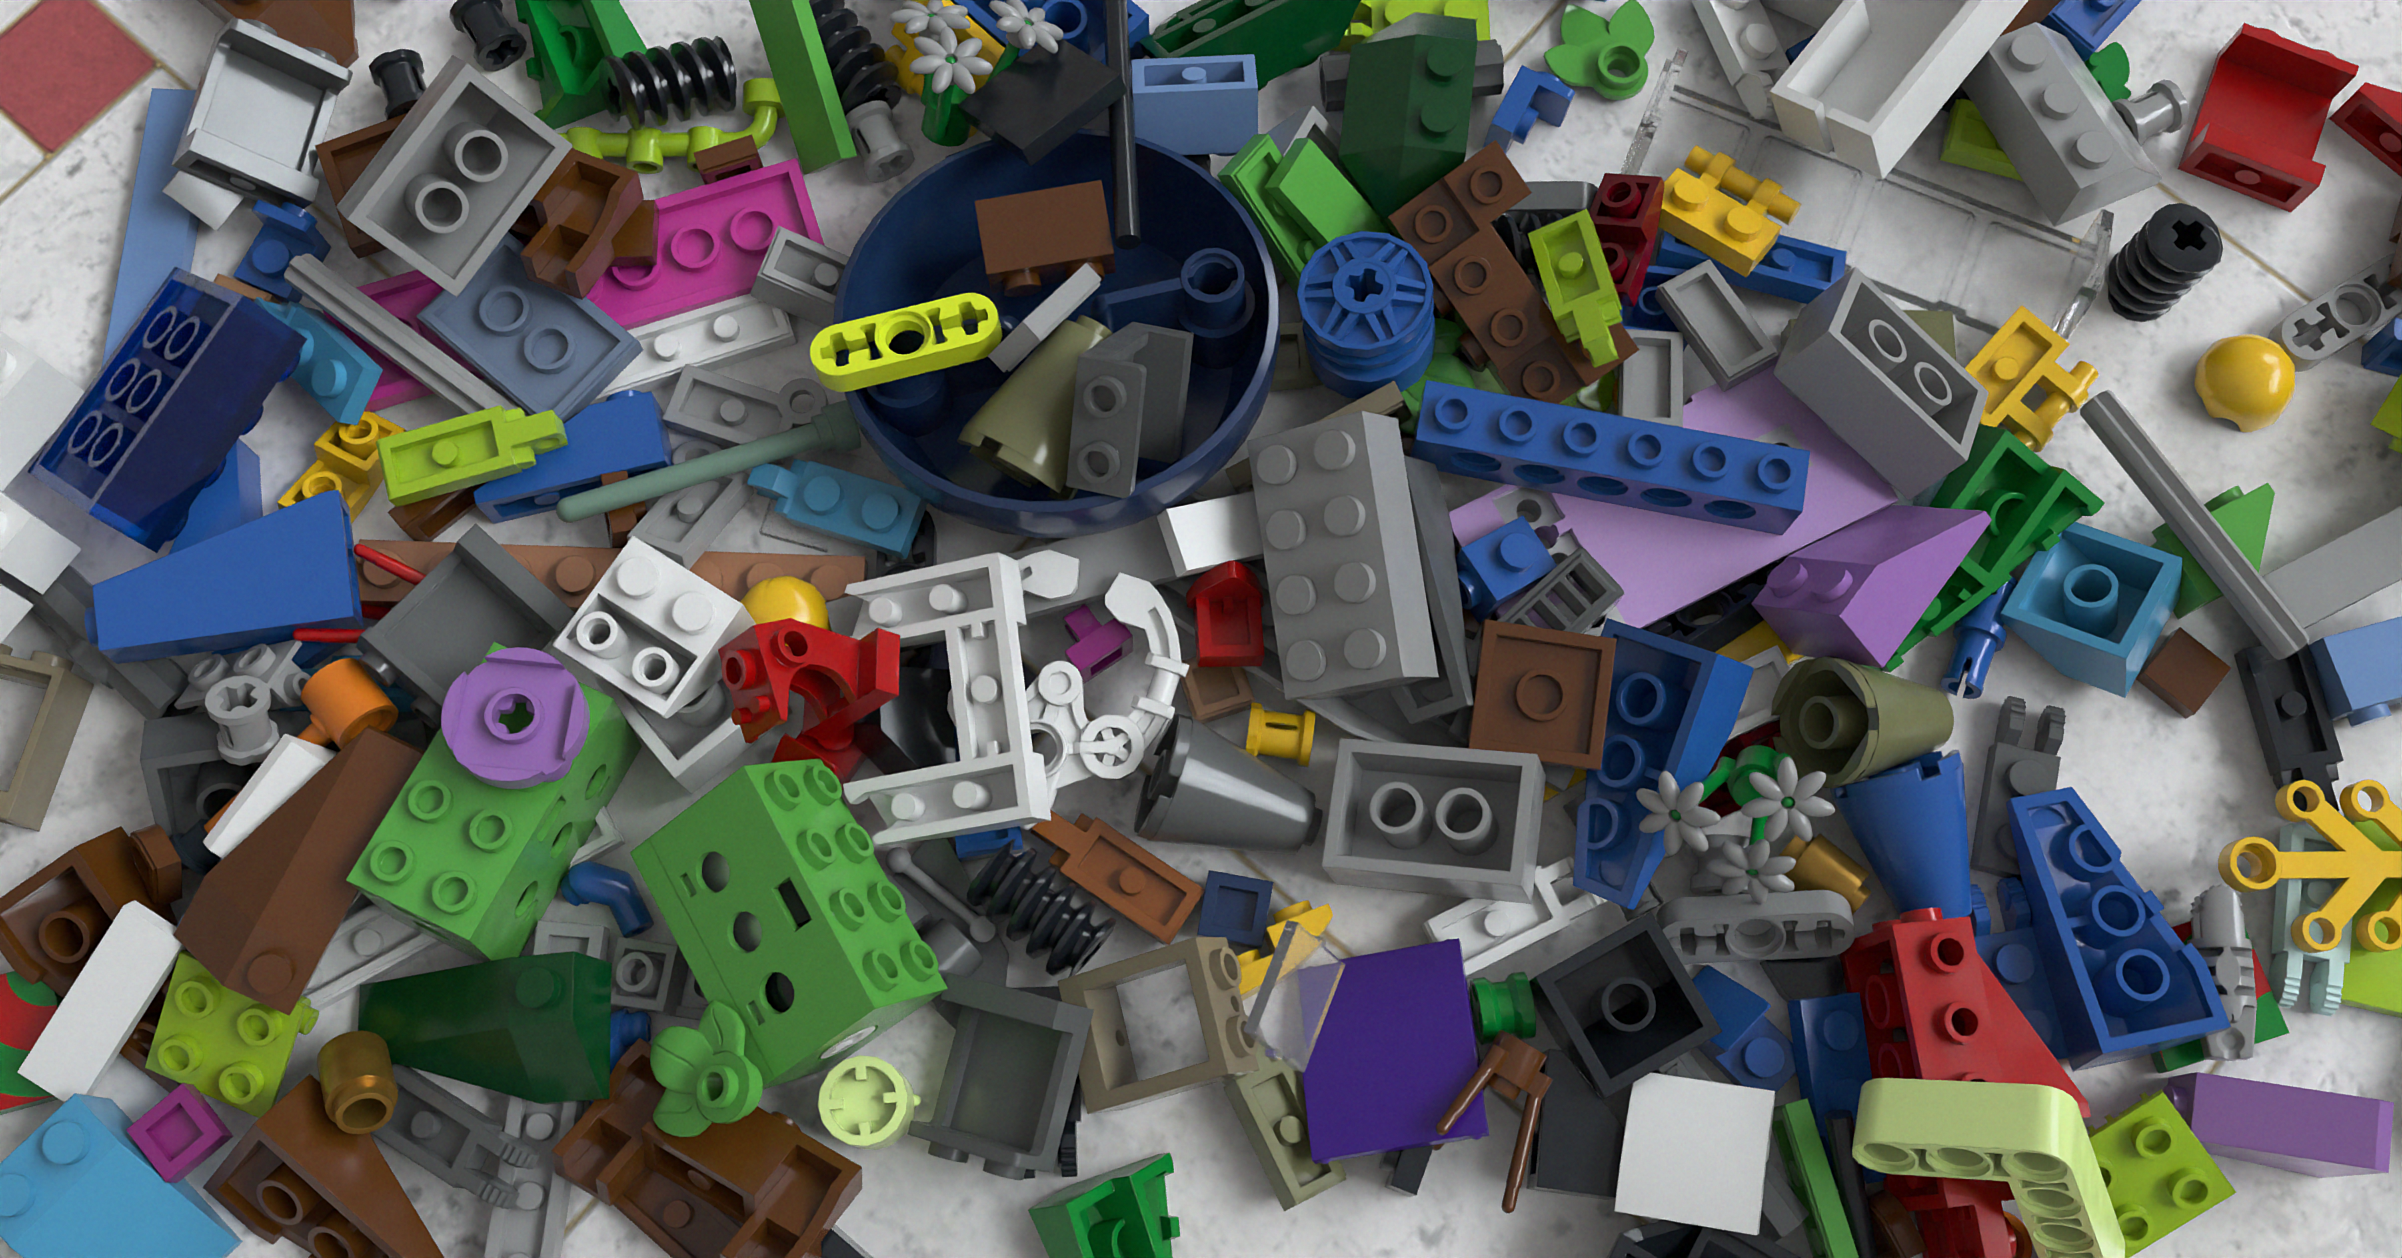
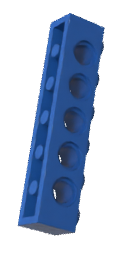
M1426 380L1418 406L1409 457L1436 464L1437 471L1783 535L1803 512L1810 451Z

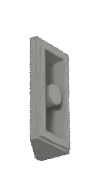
M778 225L750 294L760 301L820 327H829L833 325L835 299L843 271L850 257Z

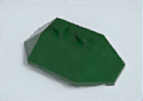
M1200 0L1171 15L1156 27L1154 33L1146 35L1139 42L1142 51L1150 59L1254 54L1258 91H1260L1269 81L1294 68L1311 65L1320 55L1339 46L1361 0Z
M1415 12L1351 46L1338 163L1362 197L1380 216V222L1392 236H1395V234L1384 219L1465 162L1478 43L1475 19Z

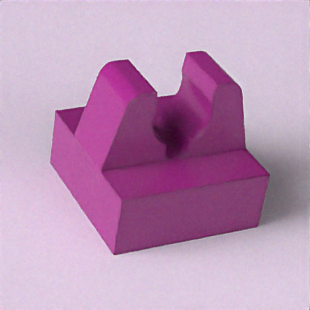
M1085 603L1063 617V620L1066 622L1064 627L1075 643L1065 650L1066 662L1071 663L1078 669L1083 679V685L1133 652V635L1125 624L1119 623L1116 618L1102 626Z
M186 1083L179 1085L126 1129L165 1182L169 1183L181 1181L234 1137L197 1088L192 1084Z

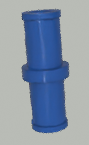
M2014 577L1996 591V594H1991L1965 616L1956 621L1952 632L1956 643L1946 672L1940 681L1941 687L1945 691L1957 696L1963 675L1968 673L1965 680L1966 688L1963 698L1976 699L1982 695L1983 685L1993 655L2004 647L2007 638V632L2003 628L2004 623L2001 621L2000 613L2018 584Z

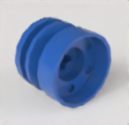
M1360 231L1336 237L1317 250L1301 272L1297 298L1303 324L1305 348L1311 370L1327 388L1346 398L1360 399L1395 381L1400 392H1403L1420 380L1432 361L1436 339L1435 317L1433 314V283L1427 262L1411 244L1388 233Z

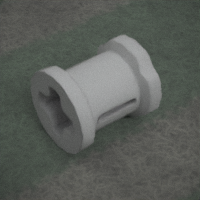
M2163 79L2154 83L2147 90L2146 94L2130 101L2120 98L2111 102L2141 147L2145 139L2161 131L2173 133L2180 130L2183 125L2187 124L2189 118L2188 102L2178 85L2170 80Z
M880 100L862 104L845 116L852 140L865 161L863 164L864 173L870 182L875 183L884 182L902 174L915 160L910 145L901 142L890 122L893 116L890 107L886 102Z
M243 675L223 679L213 685L205 697L206 710L210 718L218 723L220 729L217 734L220 756L231 764L241 766L262 762L280 741L278 726L269 718L267 712L271 706L270 690L267 684L257 677Z

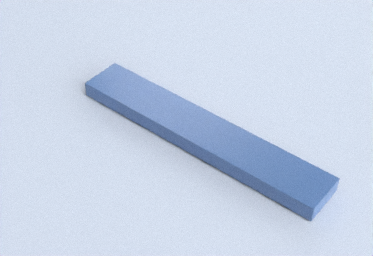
M152 88L91 421V426L99 433L152 435L168 404L200 219L161 190L178 170V168L171 165L196 90Z

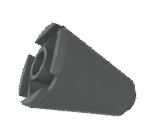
M1179 713L1173 715L1172 720L1167 723L1153 754L1159 756L1152 776L1146 774L1134 822V832L1138 833L1137 836L1154 842L1295 855L1302 844L1306 846L1313 844L1319 832L1323 816L1322 809L1315 807L1316 797L1313 792L1193 717Z

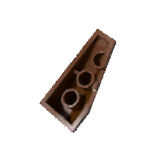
M368 725L205 875L174 936L222 986L290 1016L307 989L359 893V890L346 881L347 877L425 751Z
M122 826L72 848L0 898L1 953L14 971L29 983L34 985L42 981L63 999L123 905L135 900L174 926L178 924L170 903L161 907L157 903H153L134 866L128 845L129 836ZM175 966L119 1052V1054L169 1093L175 1090L181 1083L145 1068Z
M311 1074L306 1076L250 1127L202 1187L255 1235L272 1245L283 1236L311 1253L309 1258H444L369 1133L350 1134L344 1132L328 1117L321 1084Z

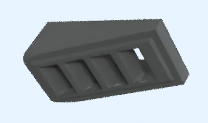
M1579 547L1497 621L1537 627L1527 616L1534 610L1551 629L1584 634L1618 604L1624 595V591L1586 549ZM1571 577L1594 601L1592 605L1570 583L1569 579ZM1555 593L1578 618L1571 623L1548 597Z

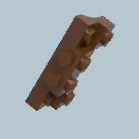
M572 147L510 228L516 232L533 237L520 253L528 280L583 300L616 258L611 240L644 199L638 172L575 150Z
M1494 140L1384 220L1398 239L1411 244L1427 262L1433 283L1434 311L1441 318L1449 313L1461 329L1463 334L1456 338V341L1471 364L1476 369L1485 364L1506 395L1559 404L1580 388L1593 384L1639 351V348L1621 322L1608 327L1619 359L1599 367H1593L1589 353L1584 348L1581 338L1567 343L1564 334H1561L1554 320L1552 312L1491 225L1493 220L1532 193L1498 142Z
M641 1038L617 1061L610 1075V1099L594 1101L578 1122L551 1150L557 1175L608 1206L615 1202L642 1169L647 1166L743 1223L744 1225L720 1253V1258H820L822 1256L821 1241L862 1190V1167L804 1134L791 1118L777 1111L768 1113L757 1106L752 1113L734 1123L719 1124L712 1122L706 1130L696 1137H678L661 1130L653 1120V1113L666 1087L662 1086L653 1074L650 1065L651 1044Z

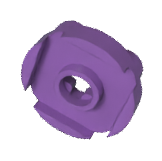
M515 647L501 649L485 656L484 658L487 662L475 667L469 675L464 671L452 683L443 703L441 726L448 746L466 771L483 783L504 789H522L536 786L542 782H555L569 772L572 760L580 753L587 738L590 710L588 701L577 679L556 658L546 652L531 648ZM516 703H526L527 712L529 715L534 716L531 724L523 727L521 732L510 734L507 726L499 723L500 715L513 713Z

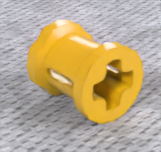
M1252 702L1245 750L1255 757L1257 755L1295 759L1299 767L1308 768L1316 713L1309 709H1306L1302 715L1264 710L1261 703Z

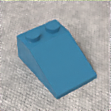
M74 1093L0 1163V1237L23 1258H227L243 1241L185 1178L178 1183L165 1182L126 1131L133 1122L109 1098Z

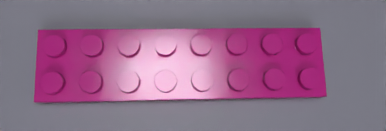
M797 158L655 199L659 208L657 265L610 266L587 293L586 297L628 331L659 320L750 294L778 225L824 245ZM529 236L519 239V241L527 246L533 237ZM417 269L356 287L478 379H485L484 376L428 330L417 318L416 315L444 289ZM323 310L324 315L383 369L364 411L375 412L435 394Z

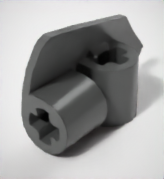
M948 838L925 840L912 854L911 862L979 917L986 915L983 905L974 907L966 901L971 882ZM890 873L885 874L888 881L895 885L902 894L906 904L905 912L920 939L934 952L938 961V971L944 982L949 972L1006 987L1009 953L998 933L990 941H976L971 936L970 925L905 873H895L893 876ZM942 993L927 1002L956 1030L962 1004L941 999Z

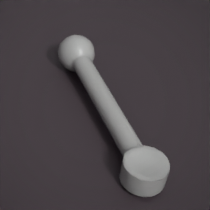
M895 847L887 853L885 860L889 870L895 873H905L970 925L971 936L976 941L987 942L996 937L998 924L991 923L986 919V915L979 917L914 865L906 849Z

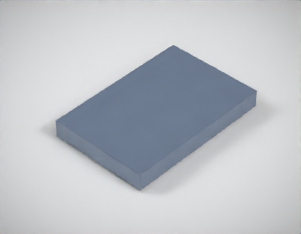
M507 232L458 297L443 289L416 316L428 330L516 405L522 408L529 416L553 410L563 421V424H565L586 408L644 349L635 337L586 296L581 300L528 280L520 255L526 246Z

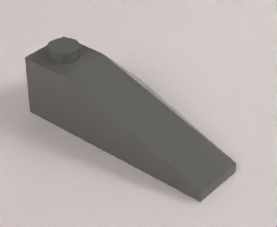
M1404 456L1439 677L1387 688L1409 723L1419 724L1474 706L1452 524L1436 464Z
M267 711L269 718L278 726L280 739L284 734L297 737L312 723L310 711ZM208 712L144 721L140 763L155 824L157 823L163 828L169 840L176 833H187L200 819L209 821L245 787L264 762L240 766L231 764L221 758L217 741V734L220 729L218 723L210 718ZM398 712L395 724L387 733L426 752L428 745L424 722L414 712ZM333 740L325 747L336 752L341 751ZM181 862L182 870L190 869Z

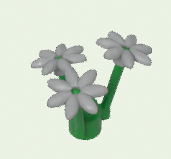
M906 0L902 3V10L895 11L890 15L889 18L892 22L907 23L905 26L906 33L913 34L919 32V37L914 39V45L924 56L912 61L909 69L914 73L924 74V86L920 101L925 106L921 131L931 142L947 147L960 146L967 141L971 125L964 119L958 104L975 91V83L971 74H990L986 81L987 83L1010 66L1021 49H1032L1035 42L1049 52L1057 53L1058 44L1055 40H1061L1063 32L1054 24L1044 21L1046 12L1043 8L1034 7L1028 12L1021 0H1006V3L998 0L990 2L989 7L1002 17L997 21L996 27L1008 32L1006 38L1009 41L994 69L990 62L975 57L982 48L981 39L970 38L958 46L952 28H970V22L965 18L968 14L966 7L961 5L944 7L942 0H929L925 7L916 1Z
M1761 745L1749 746L1743 749L1735 760L1729 757L1720 758L1716 770L1702 782L1690 784L1681 793L1677 782L1668 771H1663L1659 776L1658 788L1660 793L1645 788L1639 789L1636 792L1638 801L1653 812L1640 822L1639 829L1642 832L1653 833L1665 829L1663 844L1665 851L1669 855L1678 852L1683 839L1695 850L1705 852L1708 849V841L1700 827L1716 825L1721 820V817L1716 812L1699 807L1698 805L1724 782L1728 783L1730 795L1742 807V814L1752 817L1749 845L1742 848L1732 841H1724L1722 849L1727 859L1711 860L1707 863V869L1710 873L1717 876L1727 877L1722 884L1723 894H1738L1748 886L1752 899L1759 904L1766 902L1768 888L1777 892L1788 893L1793 891L1795 887L1793 881L1783 874L1793 869L1796 860L1790 856L1768 858L1770 852L1769 842L1775 841L1783 833L1788 823L1801 840L1808 842L1813 834L1807 815L1816 817L1830 816L1834 813L1835 809L1832 803L1812 796L1826 781V774L1824 772L1816 771L1807 774L1798 781L1796 766L1788 753L1783 752L1779 754L1772 748Z

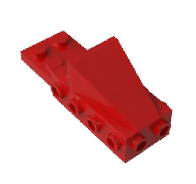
M1925 908L1899 914L1900 919L1872 924L1873 932L1856 937L1852 945L1840 953L1846 991L1860 992L1872 1079L1902 1078L2051 1086L2063 1090L2074 1098L2082 1118L2091 1117L2087 1100L1977 953L1970 916L1943 919L1941 908ZM1881 963H1888L1893 968L1894 973L1881 974ZM1894 1029H1902L1907 1036V1041L1894 1042ZM1886 1173V1177L1883 1178L1884 1190L1892 1193L1907 1211H1914L1918 1232L1928 1250L1922 1252L1923 1258L2014 1257L2016 1238L2012 1225L2004 1217L2001 1201L2015 1200L2008 1181Z

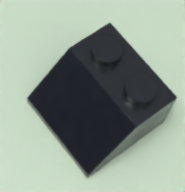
M1652 912L1540 973L1529 981L1534 1005L1556 1044L1603 1099L1722 1032Z

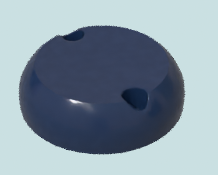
M1081 128L1033 166H1029L995 141L988 140L945 158L919 174L898 191L872 219L851 253L843 271L835 299L833 325L963 293H978L989 298L997 309L1002 329V342L1025 318L1066 281L1042 285L1041 291L1025 297H1007L1004 295V292L992 293L986 274L975 201L1101 180L1114 250L1116 273L1104 275L1105 279L1099 282L1101 285L1066 320L1076 322L1079 315H1084L1104 325L1113 334L1131 322L1194 333L1180 458L1171 464L1138 457L1135 490L1127 498L1078 489L1073 500L1055 501L1047 497L1051 489L1048 486L1038 482L1037 485H1032L1029 488L969 452L972 446L960 445L956 441L963 430L962 428L1036 347L1010 372L1008 370L1003 372L987 356L980 360L844 392L847 404L862 434L887 469L912 493L946 514L968 524L996 532L1036 538H1075L1120 529L1139 523L1172 507L1201 488L1228 463L1246 441L1261 415L1272 385L1280 343V303L1273 263L1262 235L1251 217L1224 185L1202 167L1180 154L1145 139L1135 137L1141 244L1137 248L1130 250L1121 249L1115 244L1109 131ZM976 319L963 321L966 335H973L978 332ZM941 325L934 326L933 329L938 344L945 343ZM903 331L893 337L889 344V349L897 354H910L921 347L925 337L917 331ZM875 341L868 342L872 353V360L881 358ZM848 349L836 352L837 367L849 364L848 357L850 353Z

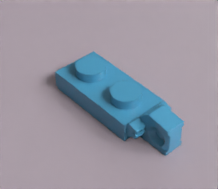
M256 297L247 320L258 333L272 339L268 347L270 355L275 356L274 360L337 422L357 425L383 369L320 310L304 307L298 302L289 301V303L282 302V304H277Z
M794 459L790 471L780 466L765 463L753 467L747 481L749 486H753L758 490V495L776 500L777 503L774 511L778 515L786 517L793 525L906 559L928 505L926 501L908 489L811 460L807 463L803 460Z

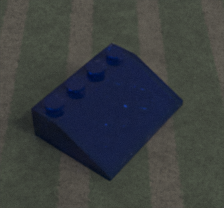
M174 267L27 472L87 514L158 553L165 542L175 539L184 529L189 518L188 509L201 490L210 487L219 479L226 466L227 459L225 456L239 436L249 433L257 425L264 411L262 403L276 383L285 381L295 371L301 357L299 351L307 341V338L244 295Z

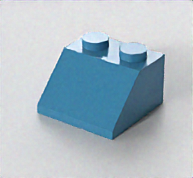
M2074 522L2057 535L2060 542L2048 551L2035 552L2000 613L2001 621L2062 675L2125 698L2180 599L2182 557Z

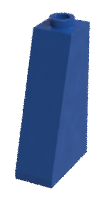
M339 490L325 491L92 585L94 607H87L85 609V628L91 646H98L101 653L116 664L295 640L292 634L297 628L364 629L348 504Z

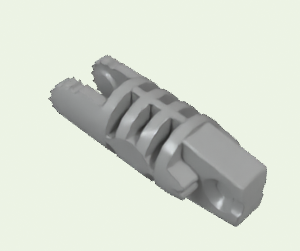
M2222 883L2217 887L2211 886L2209 890L2202 892L2200 897L2196 896L2194 898L2195 902L2191 903L2192 910L2190 912L2193 914L2191 918L2192 939L2188 940L2187 944L2191 942L2206 961L2231 1025L2225 1031L2200 1038L2204 1058L2214 1061H2242L2253 1058L2257 1000L2251 939L2245 937L2244 915L2240 910L2243 904L2239 901L2241 897L2237 896L2236 890H2232L2230 885L2225 887Z

